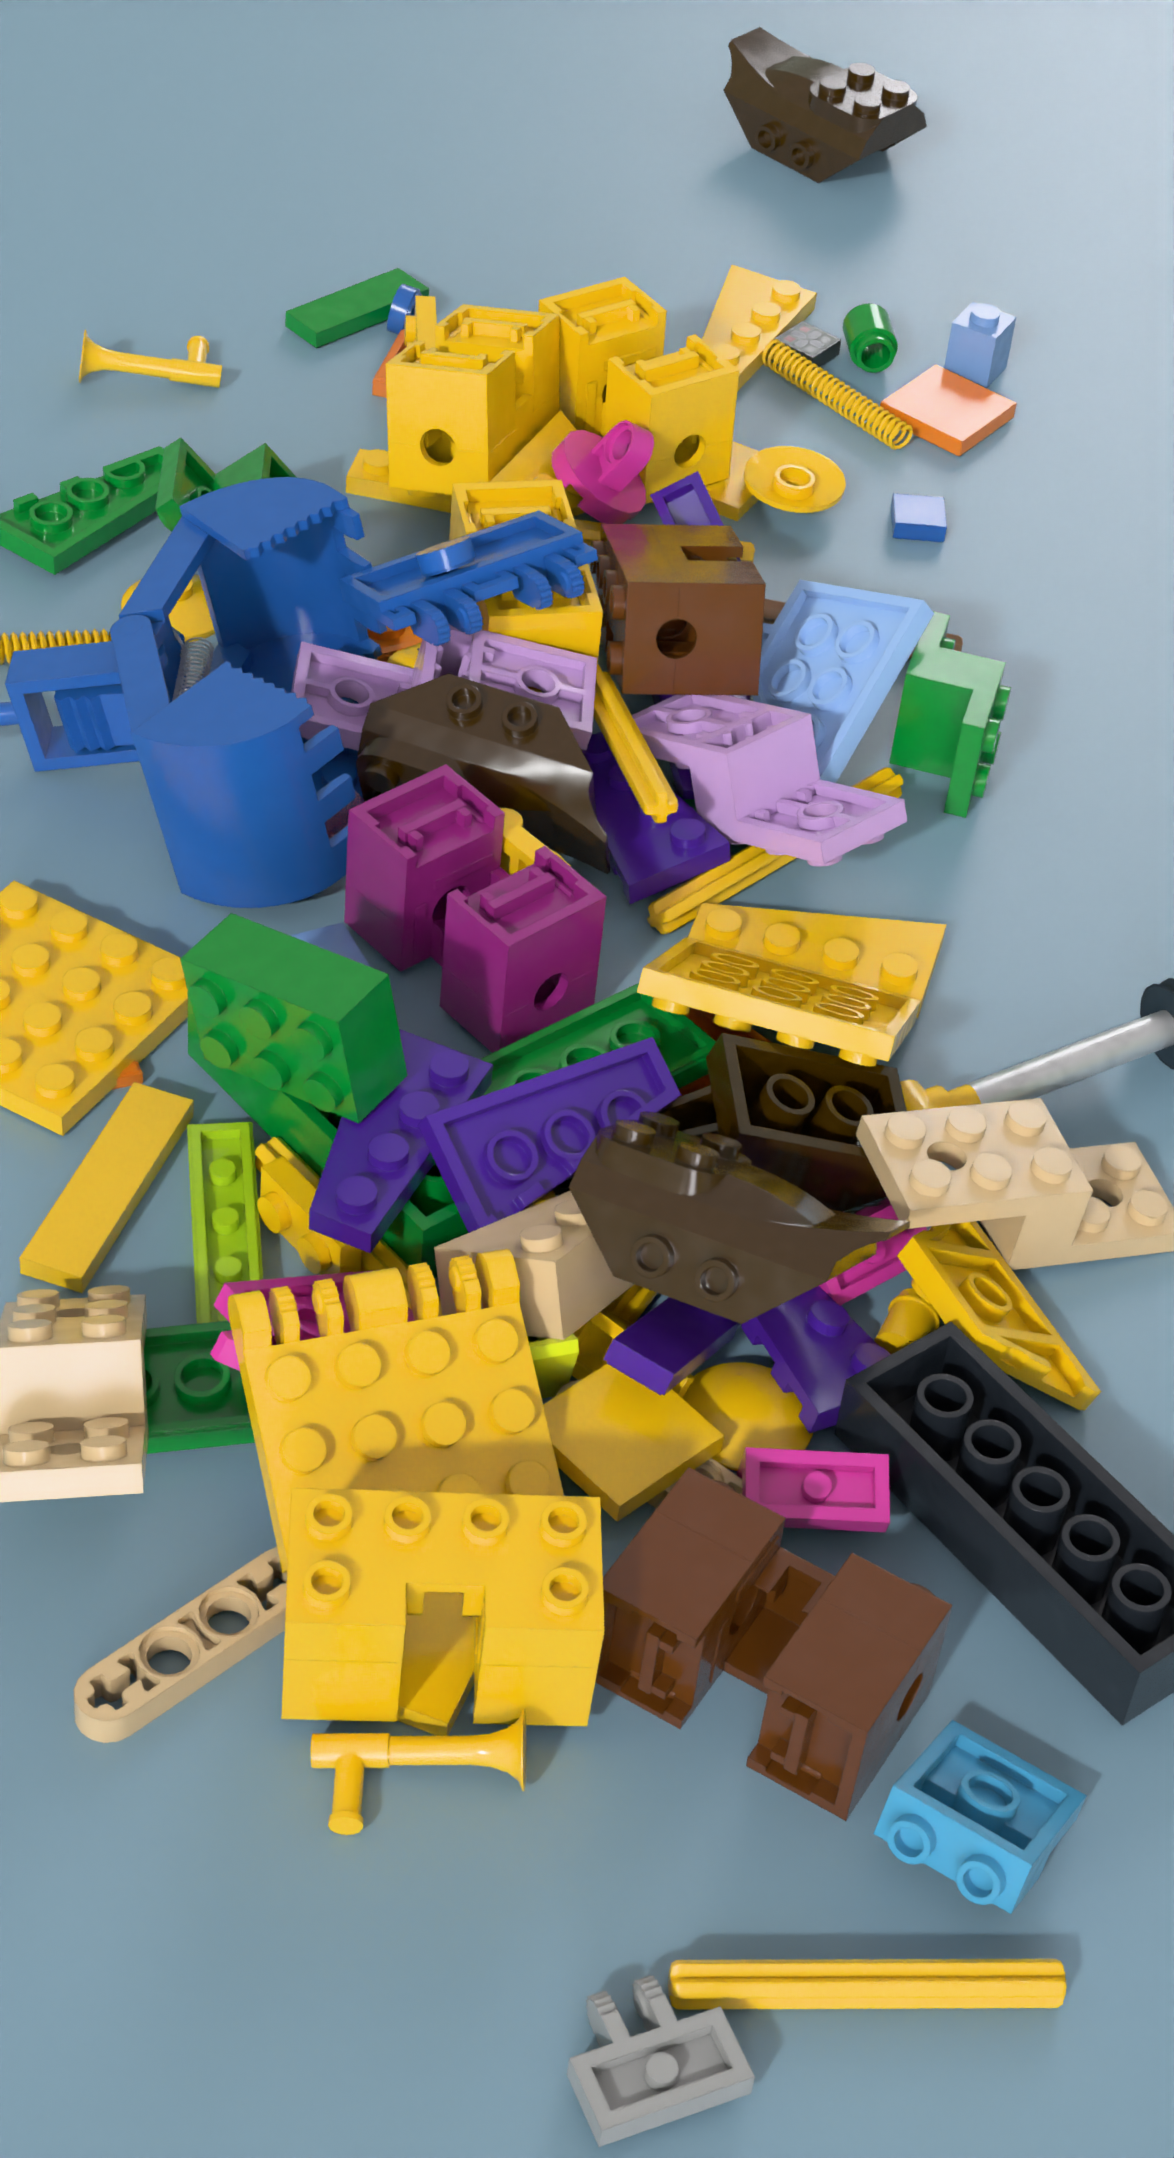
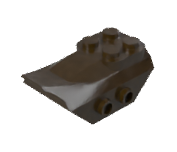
M761 27L731 39L728 44L732 62L731 76L723 91L751 148L817 183L826 180L866 156L891 148L927 127L924 113L916 107L918 96L915 91L910 89L907 83L893 80L877 72L869 64L853 63L849 68L843 69L832 63L815 59L802 53Z
M452 674L443 675L370 703L362 728L356 761L361 792L365 802L446 764L497 807L517 811L522 816L523 828L549 849L577 859L606 874L610 873L608 836L597 820L593 772L559 707Z
M648 1111L640 1112L638 1120L620 1119L616 1120L613 1125L601 1128L581 1158L569 1185V1189L614 1277L740 1324L829 1281L876 1255L877 1242L888 1240L910 1228V1221L862 1216L828 1209L817 1199L792 1183L751 1165L752 1161L740 1153L742 1144L738 1141L712 1133H704L701 1138L678 1131L680 1123L674 1118Z

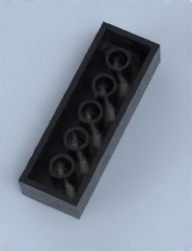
M949 1322L846 1379L834 1434L853 1453L889 1454V1490L1122 1726L1174 1692V1534L952 1322Z

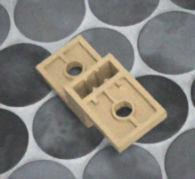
M1041 1098L861 1116L856 1136L898 1219L910 1221V1228L908 1229L980 1221L987 1237L1012 1270L1174 1251V1207L1136 1142L1069 1148ZM939 1161L948 1163L956 1170H949L947 1166ZM1100 1199L1105 1200L1106 1202H1108L1109 1204H1111L1112 1207H1108L1107 1204H1105V1203H1104L1102 1200H1100Z
M107 1285L89 1289L87 1298L60 1299L59 1291L38 1289L18 1293L17 1302H5L0 1318V1502L139 1494L144 1492L149 1438L144 1363L147 1328L146 1294L130 1295V1287Z

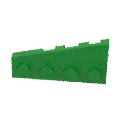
M158 446L103 467V476L98 478H80L76 476L60 482V492L38 499L34 493L13 499L14 508L0 513V546L56 575L156 512L155 507L164 448Z

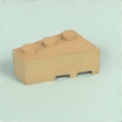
M571 1191L434 1247L442 1316L457 1313L452 1287L449 1282L448 1267H450L449 1261H451V1258L469 1255V1258H472V1262L475 1264L478 1253L509 1249L513 1255L520 1282L519 1303L527 1336L564 1340L634 1285L613 1276Z

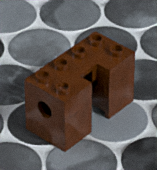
M601 524L600 541H591V547L597 549L598 560L590 563L591 574H596L597 594L603 609L600 641L605 653H607L608 675L615 676L621 693L758 696L766 583L752 561L737 560V558H743V545L732 527L717 525Z
M688 1467L603 1577L604 1636L595 1683L680 1730L722 1671L767 1694L759 1739L747 1758L746 1766L846 1821L930 1693L953 1605L936 1597L927 1588L919 1584L909 1583L854 1553L850 1554L836 1575L819 1568L780 1547L785 1517L739 1494L730 1485L712 1480Z

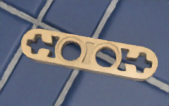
M277 1547L265 1551L87 1669L78 1678L74 1687L75 1723L80 1732L89 1739L102 1743L123 1740L285 1631L287 1572L282 1573ZM279 1578L284 1582L273 1589L274 1579ZM265 1600H267L266 1610H264L262 1606V1602H264ZM235 1611L245 1616L249 1624L237 1633L224 1634L211 1628L208 1620L219 1612ZM166 1650L181 1652L190 1660V1664L183 1671L176 1674L159 1673L152 1669L148 1662L155 1654ZM130 1674H133L136 1682L130 1685ZM102 1696L111 1703L122 1697V1707L115 1710L106 1703L95 1708V1699Z

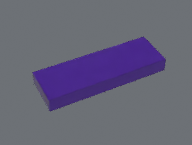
M668 1297L612 1340L604 1360L607 1361L608 1365L657 1394L665 1395L732 1340L740 1323Z

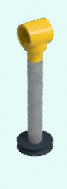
M1168 978L1160 984L1154 983L1145 988L1140 1003L1141 1018L946 1091L942 1086L938 1085L924 1089L918 1081L910 1079L900 1081L906 1110L912 1111L1034 1099L1151 1053H1155L1160 1061L1174 1070V979Z

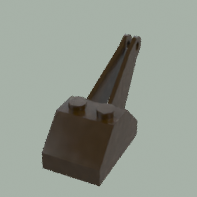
M721 1033L706 1057L710 1085L679 1097L672 1105L659 1113L677 1120L680 1123L678 1131L701 1138L704 1133H712L738 1141L742 1144L740 1153L752 1161L751 1165L792 1183L817 1199L828 1209L843 1212L887 1197L856 1136L861 1116L907 1110L897 1068L876 1064V1066H864L843 1060L835 1055ZM573 1178L566 1180L554 1189L555 1195L559 1196L570 1191L569 1185Z

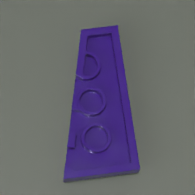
M399 1029L408 1076L359 1124L344 1117L341 1118L309 1210V1229L371 1253L435 1164L418 1124L428 1114L483 1096L492 1083L493 1064Z

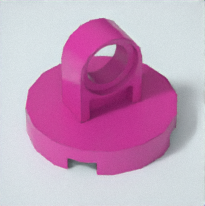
M627 420L620 421L603 438L585 430L571 431L553 450L552 468L557 480H562L564 489L571 483L576 492L583 497L578 506L585 513L605 524H624L627 519L631 520L646 504V490L639 473L649 462L652 455L654 437L650 431Z

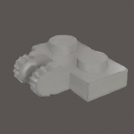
M654 1975L634 1980L632 1984L634 2005L639 2017L643 2020L646 2032L630 2037L618 2008L607 1991L587 1996V2016L600 2048L569 2058L567 2076L599 2147L751 2094L755 2076L721 2006L677 2021L668 1999L663 1994L658 1980L654 1978Z

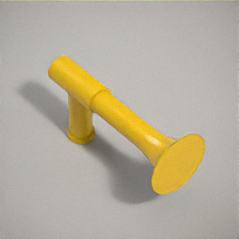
M85 329L79 383L84 376L91 372L107 370L167 378L169 381L219 388L222 365L206 363L210 347L208 340L202 336H193L188 340L187 360L176 358L171 360L106 349L94 343L88 337Z
M525 1709L522 1710L519 1719L511 1726L490 1734L390 1736V1733H313L311 1737V1767L335 1768L332 1814L329 1815L328 1827L337 1834L353 1835L363 1829L364 1819L361 1812L364 1768H390V1765L485 1766L507 1772L519 1781L522 1791H525L527 1760Z

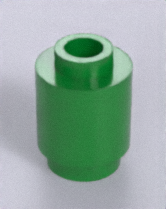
M872 303L861 304L850 310L844 318L842 328L853 363L864 371L871 373L887 369L892 364L898 349L895 333L887 311L883 307Z

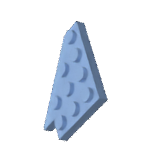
M799 580L774 624L763 623L758 696L752 695L753 700L811 714L821 780L837 782L926 629L934 612L924 600Z

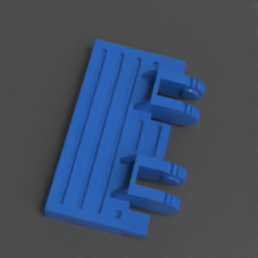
M538 510L465 535L470 536L476 557L473 562L454 570L426 577L420 572L415 554L418 552L339 578L343 601L393 631L410 626L415 635L430 644L433 643L434 646H439L450 641L451 629L449 625L469 635L483 629V618L479 605L476 604L482 600L512 590L517 600L532 608L535 607L536 610H541L553 604L552 591L563 597L566 596L567 599L582 595L585 589V582L578 567L597 561V549L583 542L581 531Z

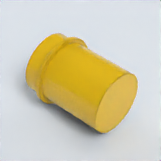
M913 1288L904 1289L890 1302L888 1315L874 1341L890 1354H893L937 1330L940 1325V1316L933 1306L924 1301Z

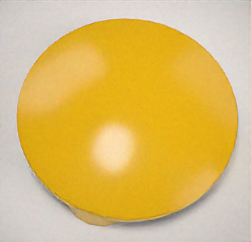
M731 1362L711 1366L693 1376L694 1380L683 1396V1399L724 1435L722 1451L712 1457V1459L727 1469L738 1471L746 1447L805 1450L812 1439L813 1433L809 1434L798 1417L803 1405L794 1392L783 1393L771 1375L772 1368L747 1362Z

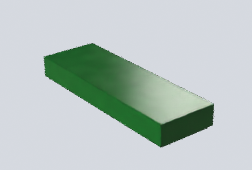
M396 268L285 311V327L315 348H319L388 320L394 296L401 284L419 289L422 296H429V288L400 268Z

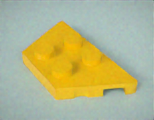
M976 1221L932 1226L929 1231L923 1230L914 1235L899 1252L897 1257L913 1278L911 1285L914 1291L924 1301L933 1306L945 1325L952 1322L1004 1373L1078 1410L1085 1411L1101 1393L1098 1386Z

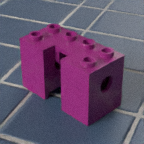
M445 764L349 809L344 922L400 972L429 957H432L442 966L439 1006L493 1053L595 1003L607 896L546 846L535 850L534 864L512 875L504 871L500 864L505 812Z

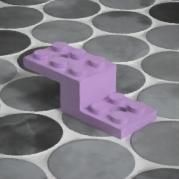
M449 625L451 637L448 643L434 646L433 643L430 644L422 639L414 669L301 642L291 693L295 692L297 698L306 697L308 704L312 705L314 716L299 727L301 737L309 740L320 731L334 725L339 728L343 747L358 751L362 728L370 703L443 675L452 674L559 707L580 749L586 750L593 729L597 658L482 629L469 635ZM528 687L537 688L541 690L542 693L535 692L529 689ZM340 697L351 698L359 704L346 702Z
M674 695L632 715L655 759L673 762L680 769H690L697 813L724 836L730 844H747L763 848L770 855H789L807 860L809 865L822 867L840 862L843 854L861 845L873 844L882 840L884 833L907 822L904 799L820 779L810 713L728 695Z

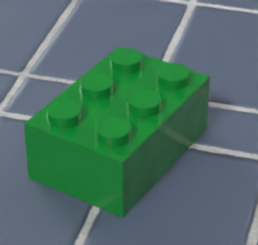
M230 913L180 958L188 989L187 995L192 1006L200 1039V1048L204 1059L210 1061L215 1066L222 1069H230L262 1083L271 1090H280L313 1104L321 1111L335 1113L358 1124L408 1076L389 974L233 913Z

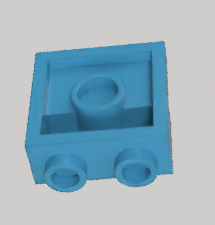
M952 1720L894 1783L873 1834L885 1840L891 1852L902 1862L907 1864H926L955 1881L959 1891L969 1901L979 1905L994 1904L1012 1914L1039 1879L1049 1854L1077 1820L1087 1795Z

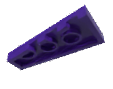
M602 732L591 735L586 750H581L593 772L597 820L608 836L610 867L614 875H619L623 883V892L629 904H633L730 861V842L675 792L674 794L679 804L678 810L675 813L668 814L667 822L655 823L651 815H645Z
M650 1037L428 1114L418 1124V1127L468 1233L529 1208L572 1177L581 1158L601 1128L613 1125L616 1120L620 1119L638 1120L640 1112L643 1111L661 1113L681 1096V1093L654 1038Z
M820 1286L741 1325L751 1344H763L775 1362L771 1375L783 1393L794 1392L803 1405L798 1417L809 1434L837 1424L846 1379L891 1355L887 1350L879 1346L849 1316L848 1312L841 1305L837 1304Z

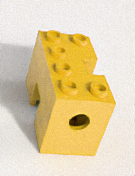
M626 277L539 300L538 312L559 314L560 410L576 430H585L604 437L620 421L627 420L652 433L654 437L653 452L649 462L639 473L646 490V504L654 503L650 496L651 494L697 471L705 486L729 479L739 369L696 334L687 336L686 347L680 348L677 352L663 355L667 310Z
M462 304L435 325V348H430L426 351L425 341L415 340L386 363L389 488L408 490L409 495L418 498L434 497L438 494L452 495L453 484L490 482L560 411L559 314Z
M562 480L458 483L452 485L449 540L538 510L575 529L577 527ZM585 564L578 567L585 582V589L582 595L567 599L566 596L563 597L552 591L553 604L541 610H536L535 607L532 608L517 600L512 590L477 602L476 604L479 605L483 618L482 622L484 625H482V630L595 657L598 664L603 609L589 565ZM528 687L529 689L535 692L542 693V691L537 688Z
M291 1488L281 1719L397 1722L407 1615L423 1616L425 1592L463 1593L462 1617H474L473 1724L512 1725L519 1719L522 1710L525 1709L526 1725L587 1727L604 1636L600 1497Z

